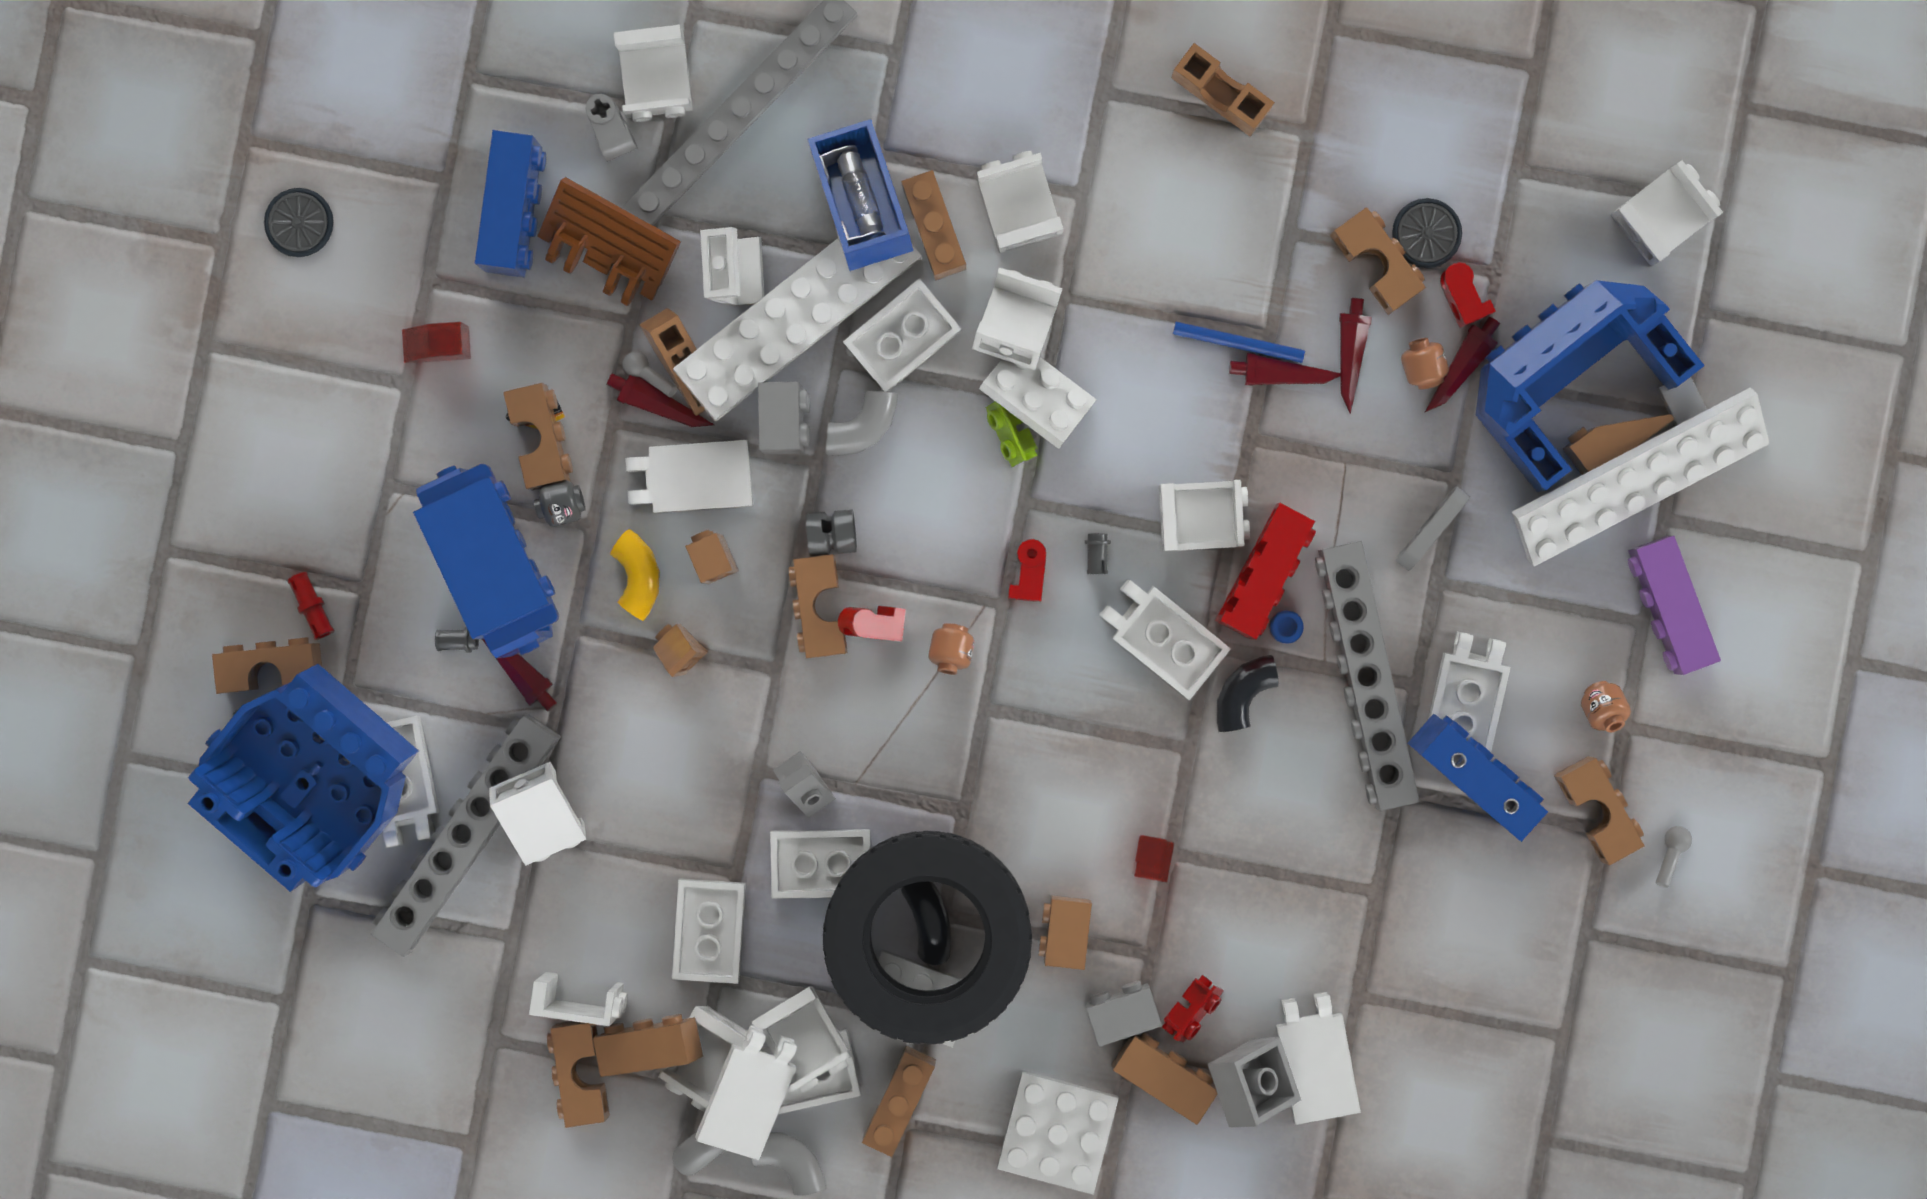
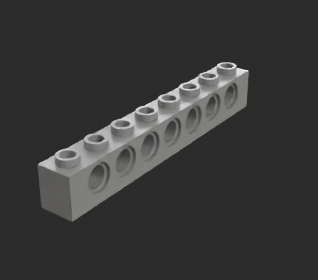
M1362 541L1318 550L1319 557L1315 558V565L1318 576H1324L1327 589L1322 590V596L1326 610L1331 609L1334 622L1329 623L1330 633L1333 642H1339L1341 654L1336 656L1340 674H1346L1348 687L1344 688V695L1347 706H1353L1355 719L1351 720V727L1355 740L1360 739L1363 752L1358 753L1362 772L1367 771L1370 784L1365 785L1368 802L1370 805L1375 804V808L1380 811L1419 803ZM1341 569L1347 570L1352 577L1351 584L1345 589L1336 583V574ZM1350 601L1354 602L1359 608L1358 617L1353 621L1347 620L1343 615V608ZM1356 634L1362 635L1366 640V647L1360 653H1355L1350 647V641ZM1367 666L1373 672V680L1370 684L1363 686L1359 683L1357 675L1361 668ZM1375 699L1380 704V713L1374 718H1369L1365 713V705L1369 700ZM1378 732H1384L1388 739L1386 747L1382 750H1376L1372 745V738ZM1390 764L1395 770L1394 778L1390 782L1383 783L1379 777L1380 769L1384 765Z
M530 714L523 715L521 719L518 717L513 719L505 731L509 735L502 746L497 744L492 749L486 759L490 763L483 773L478 771L467 786L471 789L464 800L459 798L448 814L452 818L446 827L439 826L432 835L430 842L433 845L428 853L424 854L422 852L410 868L414 871L408 881L403 879L392 893V897L395 900L389 909L383 907L373 920V924L376 927L371 935L402 957L413 951L500 826V822L491 807L486 815L479 813L476 809V801L479 797L486 798L490 804L489 788L497 785L494 779L495 773L498 770H503L511 779L541 766L561 738L560 735ZM518 742L525 744L528 749V756L524 761L517 759L513 753L514 746ZM460 824L466 825L471 831V837L468 842L460 840L457 835V828ZM441 851L448 853L452 858V865L449 869L443 868L438 862V856ZM422 879L429 880L433 886V892L430 896L424 895L420 891L419 884ZM403 906H407L413 911L414 919L412 923L405 922L401 918L400 911Z

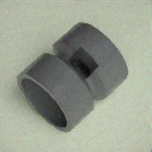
M853 509L834 511L832 516H828L825 512L806 513L807 542L810 556L829 555L832 549H835L838 554L857 552Z

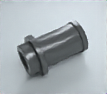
M1090 533L1088 534V540H1085V544H1088L1087 574H1108L1107 544H1111V540H1108V534Z
M465 627V630H436L435 647L437 651L465 650L466 653H471L472 650L478 649L479 639H472L467 627Z

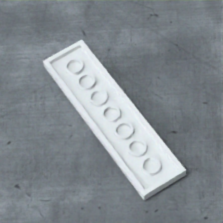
M836 239L676 365L673 371L716 422L757 390L758 382H767L917 263L922 256L912 245V252L849 271L839 239Z
M1748 388L1512 511L1528 561L1535 567L1767 446L1769 439L1758 394L1752 388Z

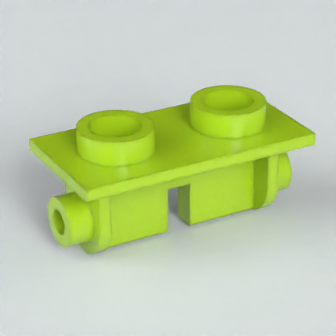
M996 401L985 407L988 423L996 431L1001 442V452L1004 458L1009 461L1011 467H1015L1023 461H1028L1038 456L1035 451L1038 447L1029 427L1018 431L1016 428L1017 425L1024 422Z

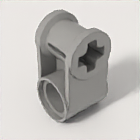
M596 94L590 97L586 103V114L606 161H611L638 149L634 137L616 103L606 94ZM602 104L609 108L606 110L607 116L605 118L597 114L600 112L598 106Z

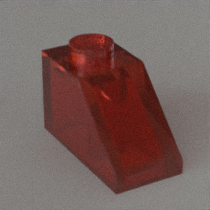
M462 322L424 324L402 330L404 363L471 359L469 326Z

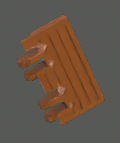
M567 177L560 180L537 235L542 240L548 243L551 242L545 260L553 264L559 258L564 243L572 247L563 267V270L570 274L575 270L584 248L588 249L582 262L605 275L609 274L603 289V293L608 296L615 292L622 275L629 278L630 280L621 297V303L629 306L634 299L642 280L645 283L640 294L651 301L655 298L681 243L678 239Z

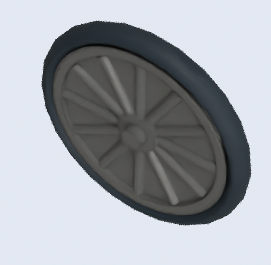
M292 188L281 192L273 198L265 212L264 228L268 240L274 248L288 256L305 257L318 252L328 242L333 231V214L329 204L317 192L310 189Z
M1431 198L1418 199L1407 204L1397 214L1393 223L1392 237L1397 239L1405 251L1403 257L1408 263L1414 264L1416 267L1433 268L1445 264L1456 254L1461 244L1462 226L1455 211L1446 203Z

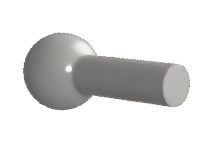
M631 352L624 357L622 366L628 376L642 377L669 397L676 393L677 386L649 367L648 359L644 354Z
M1672 827L1665 834V844L1668 849L1655 882L1659 886L1669 887L1680 854L1691 846L1692 836L1684 827Z

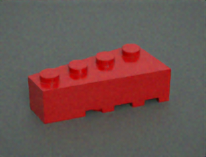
M1277 503L1214 621L1248 639L1257 640L1258 636L1263 634L1270 620L1268 616L1272 607H1276L1285 592V589L1282 587L1287 577L1292 578L1301 560L1297 559L1302 547L1308 548L1316 534V530L1312 529L1315 521L1282 503Z

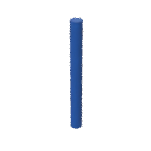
M1175 322L1173 335L1302 363L1305 350L1181 322Z

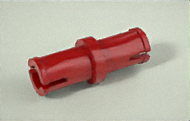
M301 572L287 579L298 601V612L301 615L304 614L314 635V640L322 639L334 633L335 630L332 628L322 607L325 603L322 597L317 596L308 573Z

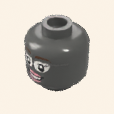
M568 480L542 486L539 491V499L534 500L538 518H545L548 525L552 527L576 522L581 518V512L586 511L579 485L574 486Z

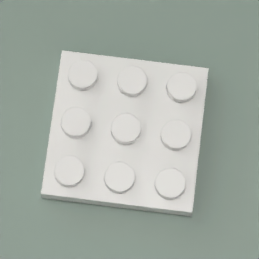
M1022 1071L997 1169L1094 1195L1119 1099L1118 1096Z

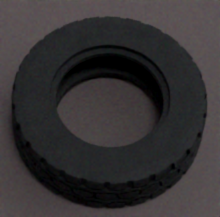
M914 831L891 837L870 848L850 866L840 879L828 904L823 925V951L826 968L837 994L844 1000L843 1003L854 1015L860 1018V1021L873 1030L881 1031L880 1034L897 1040L898 1038L903 1040V1042L913 1044H943L945 1041L950 1040L953 1042L968 1037V1034H975L988 1026L989 1022L995 1020L1003 1013L1015 998L1022 982H1024L1031 958L1032 930L1029 910L1016 879L1003 862L991 851L989 852L985 847L972 840L963 838V836L948 832ZM925 881L943 883L963 893L978 910L985 930L983 951L972 971L954 985L928 991L907 987L893 979L879 963L873 949L871 937L873 918L883 901L901 887Z

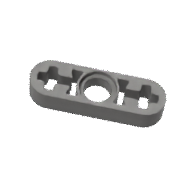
M1458 486L1452 489L1399 553L1395 561L1410 571L1465 506L1470 496Z

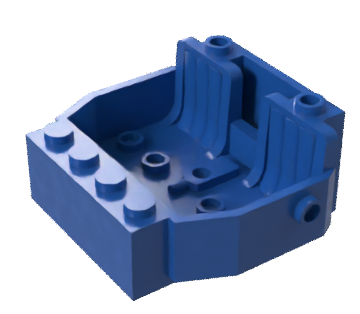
M479 464L469 470L457 469L456 466L441 470L436 474L438 479L416 488V494L422 508L414 511L413 514L471 638L484 639L495 658L511 657L517 653L524 655L539 648V643L553 637L552 624L559 619V613L551 597L555 595V590L548 576L541 577L537 565L526 554L524 549L527 547L526 542L519 529L515 530V519L506 502L511 500L506 485L502 480L497 482L490 466L486 464Z
M316 664L298 673L291 682L242 705L222 731L218 729L208 738L205 743L208 748L200 757L199 766L188 777L199 789L187 804L289 892L305 881L313 887H318L325 881L339 877L348 869L356 870L367 857L364 854L398 812L406 775L402 771L419 750L322 666ZM302 778L307 779L309 787H305L302 784Z

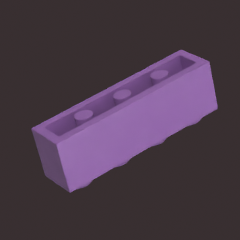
M1666 536L1628 550L1631 557L1628 558V566L1632 575L1639 578L1642 589L1639 590L1640 598L1643 605L1651 610L1654 618L1651 621V627L1656 638L1661 639L1666 651L1662 654L1667 668L1670 671L1673 670L1674 674L1685 675L1720 662L1719 653L1675 536Z

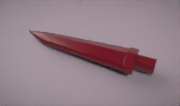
M1351 298L1349 314L1340 313L1339 317L1341 396L1350 414L1372 320L1371 316L1363 315L1364 299Z
M1489 316L1481 329L1473 324L1471 325L1468 334L1449 366V372L1444 377V382L1438 386L1425 412L1445 404L1485 357L1496 348L1498 342L1492 338V335L1499 327L1500 322Z
M1247 353L1246 362L1230 361L1229 374L1244 375L1245 385L1325 384L1340 377V373L1258 356L1252 353Z
M612 373L606 385L620 391L617 401L622 404L626 403L690 427L714 426L710 421L700 415H694L691 409L672 397L667 396L638 376L629 375L627 380Z
M517 653L511 657L496 658L529 706L538 701L548 712L557 705V702L547 692L553 685L552 682L538 672L522 656Z

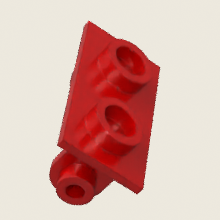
M1203 974L1199 979L1195 978L1182 995L1184 999L1191 1003L1188 1009L1180 1002H1177L1163 1019L1165 1023L1162 1028L1171 1035L1177 1031L1173 1038L1182 1043L1186 1039L1191 1040L1196 1036L1201 1028L1199 1022L1206 1013L1211 1014L1214 1012L1222 1000L1220 995L1224 990L1215 985L1210 989L1209 987L1213 982Z

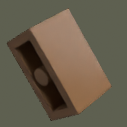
M706 530L692 536L691 540L693 543L685 546L699 580L703 584L713 583L739 571L722 534Z
M1051 895L1050 904L1044 903L1042 923H1047L1048 929L1047 937L1040 936L1038 956L1044 957L1045 966L1085 970L1092 907L1091 900Z

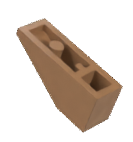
M666 308L639 325L694 415L697 416L705 411L704 407L673 371L676 365L697 349L679 316Z
M1671 414L1598 426L1589 430L1582 427L1567 438L1570 444L1565 446L1563 451L1580 474L1583 475L1641 445L1675 419Z
M668 624L655 636L659 642L653 649L672 677L685 675L708 652L681 624H675L673 627Z

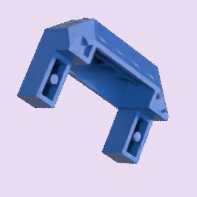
M1596 280L1585 287L1579 283L1564 295L1567 299L1565 303L1558 308L1552 304L1540 313L1538 318L1541 321L1532 329L1528 324L1511 336L1515 341L1506 349L1500 345L1485 357L1488 363L1481 368L1475 415L1537 493L1549 489L1572 471V469L1532 418L1542 411L1539 408L1620 343L1628 340L1668 390L1680 386L1705 366L1664 315L1670 310L1669 307L1645 286Z

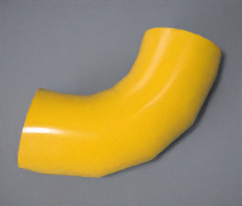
M628 529L617 540L610 552V555L625 568L627 574L626 589L617 603L627 612L644 621L659 594L660 571L650 547L637 533Z

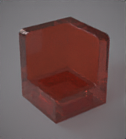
M1140 835L1133 866V875L1135 877L1167 882L1174 842L1168 839Z

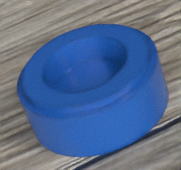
M1288 610L1276 613L1269 624L1272 637L1276 641L1286 644L1297 641L1304 629L1301 617L1297 613Z

